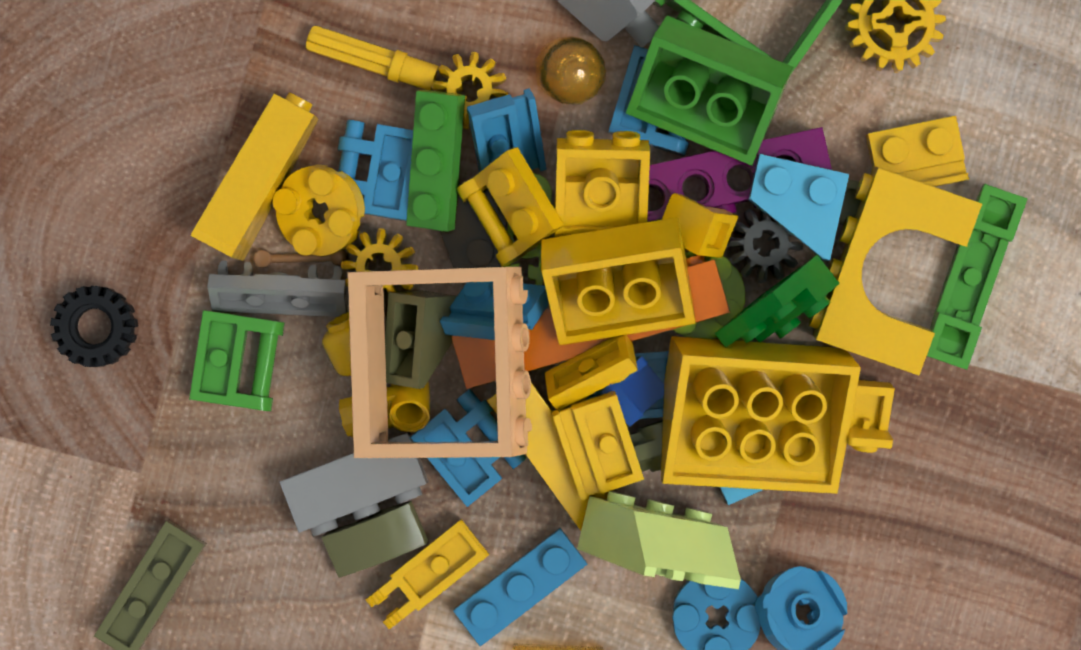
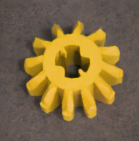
M477 52L471 53L469 66H463V61L459 54L453 55V62L457 70L453 72L445 65H440L438 68L439 73L448 82H432V89L434 91L459 94L463 91L462 83L472 80L473 86L477 82L482 86L477 91L478 99L468 102L467 96H465L463 129L468 130L470 127L467 112L468 106L508 95L507 91L493 89V87L501 85L506 81L505 74L497 73L489 77L496 63L490 58L481 69L478 68L479 54Z
M379 228L376 234L377 244L372 243L370 236L366 232L360 233V240L365 248L361 251L353 244H349L346 247L349 253L357 256L356 262H341L342 269L356 270V272H371L368 270L369 262L371 260L377 262L375 256L383 255L384 261L392 264L391 271L419 270L417 265L403 264V260L415 254L414 248L408 247L400 252H396L403 242V236L397 233L389 245H386L387 233L382 228ZM347 278V279L345 280V282H346V286L348 287V278ZM406 284L401 286L410 291L414 285ZM383 285V290H387L388 294L389 292H397L394 287L395 285Z

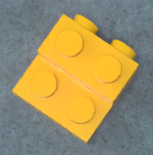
M571 130L566 133V138H557L555 211L564 226L555 232V237L647 222L650 170L649 140H640V134L633 131L614 132L612 139H594V133L591 131Z

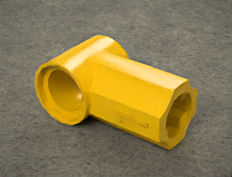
M429 382L421 389L394 384L387 387L388 428L395 427L404 432H416L428 424L430 419ZM352 397L339 400V412L347 437L351 436L353 438Z

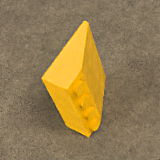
M671 336L664 378L661 457L662 484L838 494L861 367L848 351L841 348L748 342L746 344L744 341H735L725 348L719 339Z

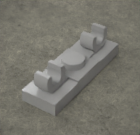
M221 261L218 265V274H209L207 288L211 309L215 312L338 317L347 312L346 282L342 278L340 266H334V275L331 279H319L317 265L309 267L308 278H300V276L288 275L282 272L255 274L253 276L250 262L244 263V271L241 275H229L227 261Z

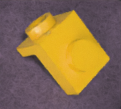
M858 381L847 444L853 449L860 452L873 453L878 451V448H892L893 438L888 432L895 388L891 382Z

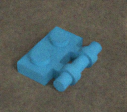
M347 120L344 137H339L337 150L342 152L338 171L348 174L358 185L362 196H364V214L407 221L413 130L377 124L373 142L362 140L364 122ZM359 155L371 156L367 182L355 180Z
M469 389L456 399L467 412L462 419L457 422L445 408L429 421L423 429L418 430L410 438L414 442H473L466 432L474 425H477L489 441H498L497 421L490 413L493 411L486 400L481 402L473 391ZM523 454L503 458L514 469L526 459V456ZM500 457L427 458L467 507L502 479V476L492 465Z

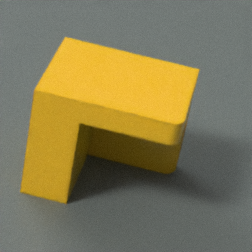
M673 193L662 220L678 217L685 249L699 256L722 258L739 216L725 209L706 207L682 194Z

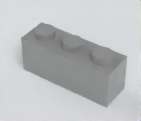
M410 432L388 439V442L414 441L410 438ZM354 453L284 479L280 481V485L298 532L310 529L314 537L337 528L336 519L352 513L354 519L358 520L379 512L378 502L391 497H395L397 504L422 495L420 486L427 484L429 480L420 458H354Z

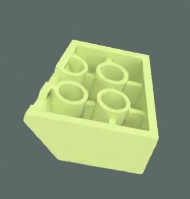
M613 491L608 492L607 499L589 496L578 542V550L643 576L655 577V575H659L671 580L683 581L686 579L705 585L739 589L741 579L728 527L711 522L712 513L686 507L684 515L673 513L674 505L650 499L647 500L646 507L634 505L636 497Z

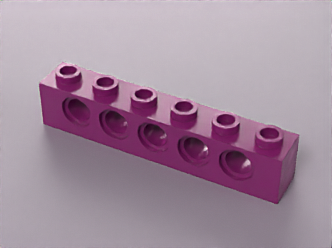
M823 127L763 140L752 166L717 151L650 165L649 187H654L661 192L663 204L656 211H648L647 222L662 220L671 195L673 193L684 195L682 185L684 180L690 177L701 179L707 188L705 198L696 202L706 207L720 208L736 213L735 204L749 201L748 198L759 154L785 158L789 161L832 170ZM738 167L747 171L750 176V186L747 190L739 192L730 188L727 183V173L732 168Z

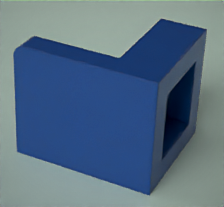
M643 356L636 359L638 371L630 374L619 383L610 384L599 390L601 394L615 390L625 422L629 427L664 396V383L648 365Z

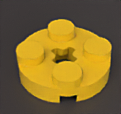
M321 164L301 168L288 176L281 189L277 190L273 196V207L276 210L279 228L286 240L301 255L326 256L344 250L349 244H352L360 232H357L360 226V218L364 217L365 213L364 199L356 182L343 171L337 172L333 168ZM314 200L318 204L326 203L328 211L323 214L325 222H321L319 218L314 217L312 213Z

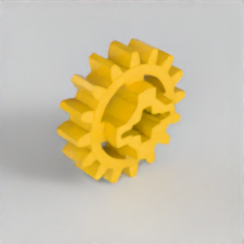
M860 0L862 4H850L847 12L856 16V20H852L845 25V30L856 31L857 36L849 43L850 47L854 48L862 45L865 51L862 53L860 60L865 62L872 56L877 59L876 70L879 71L886 66L887 62L892 63L894 73H899L903 70L904 61H907L913 69L921 64L918 53L927 58L931 57L935 51L929 42H940L944 36L941 32L935 30V26L946 21V16L934 13V9L942 2L941 0H912L920 10H915L905 0H883V10L880 13H872L871 15H867V12L875 0ZM893 13H895L898 21L908 23L897 33H895L893 25L881 23L885 22ZM923 31L917 45L907 50L908 36L911 33ZM870 35L878 37L885 44V49L879 47L871 39Z

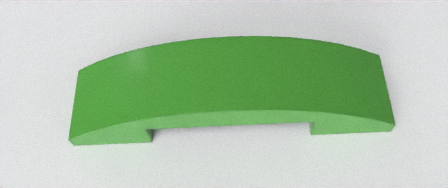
M983 184L976 199V202L982 203V207L967 247L957 245L930 326V330L935 335L927 354L928 357L968 370L982 330L980 323L1007 246L1009 242H1013L1028 198Z

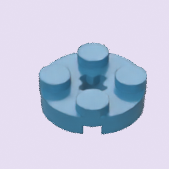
M798 566L781 571L768 581L763 593L757 598L755 603V610L759 616L762 630L768 641L777 650H832L843 637L845 629H841L843 626V615H847L846 598L838 583L829 574L821 570L816 572L810 568ZM797 603L799 605L808 604L811 609L807 614V619L809 620L807 625L803 620L799 621L796 616Z
M741 579L739 589L705 585L688 580L682 585L674 598L672 612L674 632L686 650H749L757 640L761 627L759 616L755 610V603L758 597L743 579ZM712 605L716 609L721 608L723 605L727 607L728 612L725 614V618L728 622L725 626L720 627L716 624L710 628L706 625L709 619L706 609Z

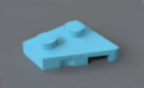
M759 154L748 200L762 212L777 221L789 234L795 236L810 248L815 255L818 254L821 260L829 261L849 174Z

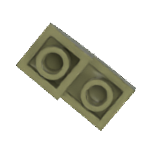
M412 501L380 510L370 515L367 519L330 530L321 537L339 578L401 556L428 542Z

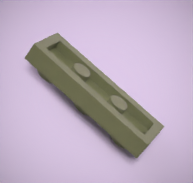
M167 520L94 637L115 650H140L207 543L171 520Z

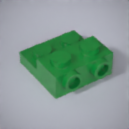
M817 254L761 294L715 332V335L725 348L740 337L746 344L754 338L758 342H762L773 333L781 339L801 323L797 318L800 314L804 312L808 319H810L830 303L826 295L840 283Z

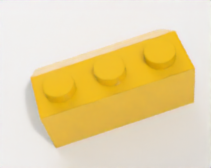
M678 217L541 240V272L559 345L696 324L685 249Z

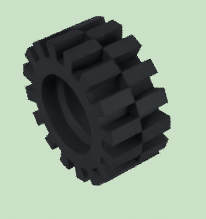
M83 286L76 288L77 291L73 293L68 292L64 295L63 298L65 300L61 304L57 303L54 311L57 312L56 316L51 318L50 326H54V333L51 334L53 342L58 343L59 347L57 350L61 355H66L70 362L84 367H104L105 365L120 361V357L126 356L131 350L129 346L131 343H135L137 335H134L135 327H138V320L134 319L133 313L135 310L133 306L128 305L125 301L126 298L122 294L106 287ZM91 309H99L105 312L111 322L109 336L99 344L87 343L81 338L78 331L80 317Z

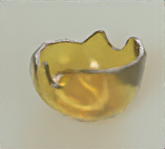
M557 37L543 46L535 60L538 86L550 98L561 104L582 105L597 96L605 82L606 68L601 53L592 43L579 37Z

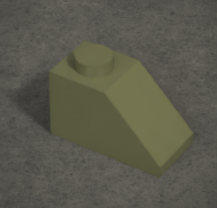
M423 290L389 292L385 333L386 383L416 389L425 387L453 343L452 336L454 335H445L440 320L443 316L449 317L451 314L449 307L457 296Z

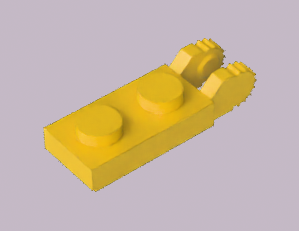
M460 519L390 575L391 579L365 600L370 607H373L387 599L389 594L397 587L403 591L409 601L401 607H396L383 621L385 626L391 629L415 609L421 610L489 556L490 553L464 520Z

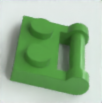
M203 310L189 400L271 411L273 398L269 397L276 347L278 335L283 336L285 322ZM248 331L260 332L251 394L238 393Z

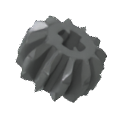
M752 209L746 210L744 216L749 228L739 221L736 222L733 230L742 235V237H731L727 246L740 247V252L733 254L728 260L731 264H735L745 259L747 263L740 272V275L744 278L751 274L754 267H758V283L766 282L768 267L777 280L784 278V271L779 262H782L787 267L795 268L798 262L787 252L803 250V243L789 242L788 237L792 235L784 230L777 221H771V217L761 211V221L759 222ZM763 232L770 235L768 241L772 239L775 241V249L767 251L766 257L758 254L761 250L760 248L756 250L753 248V240L761 238Z

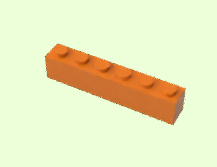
M699 255L686 258L695 322L731 313L715 259L706 262L705 257ZM548 305L549 308L545 309L533 329H528L529 347L527 351H524L525 370L529 372L567 361L610 338L559 345L550 305ZM683 326L628 334L627 336L632 342ZM452 336L466 389L495 382V340Z

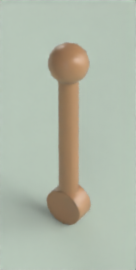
M259 250L255 253L253 260L256 266L260 268H266L271 263L329 261L340 266L342 261H347L348 256L345 250L326 256L312 254L306 256L299 253L270 254L266 250Z

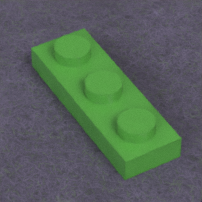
M431 90L416 91L406 226L445 232L455 230L458 195L456 189L459 182L465 95Z

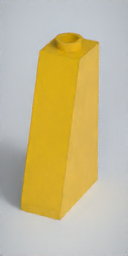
M290 92L285 99L273 94L190 236L232 258L244 261L273 207L275 192L281 189L284 181L290 175L319 120L314 114L309 112L313 106L311 103Z
M531 381L530 395L526 399V418H529L531 421L532 431L528 432L526 456L581 531L589 496L585 500H580L551 413L552 410ZM495 394L487 401L497 414V395ZM599 492L590 496L607 499L608 492L603 494Z

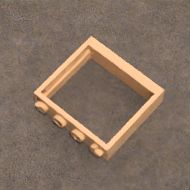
M521 267L348 272L354 458L515 457L527 454L528 432L532 431V424L530 419L526 418V399L530 395L531 379L529 372L524 367V351H527L529 347V330L526 323H523V304L527 301L528 290H523ZM493 282L498 441L388 442L383 285Z

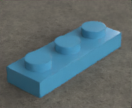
M559 528L455 607L453 612L481 647L583 569L588 563L563 530Z

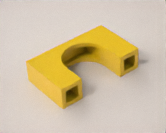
M873 166L871 174L863 173L859 181L855 198L861 200L856 216L848 215L843 225L839 241L844 242L845 246L840 260L833 258L828 267L840 284L827 294L826 297L830 303L810 318L809 326L815 328L812 336L818 341L919 376L935 333L926 327L883 313L871 304L862 284L864 260L871 247L879 239L889 233L905 229L922 231L967 247L982 203Z

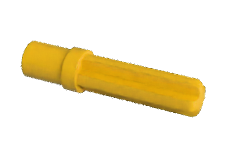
M313 26L307 36L306 49L309 52L385 76L387 80L396 83L403 82L431 91L432 82L436 81L438 65L408 56L406 52L400 50L395 52L319 26Z

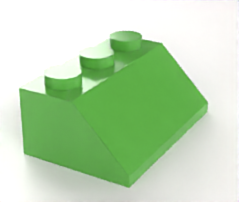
M667 15L652 38L626 114L752 166L794 67Z

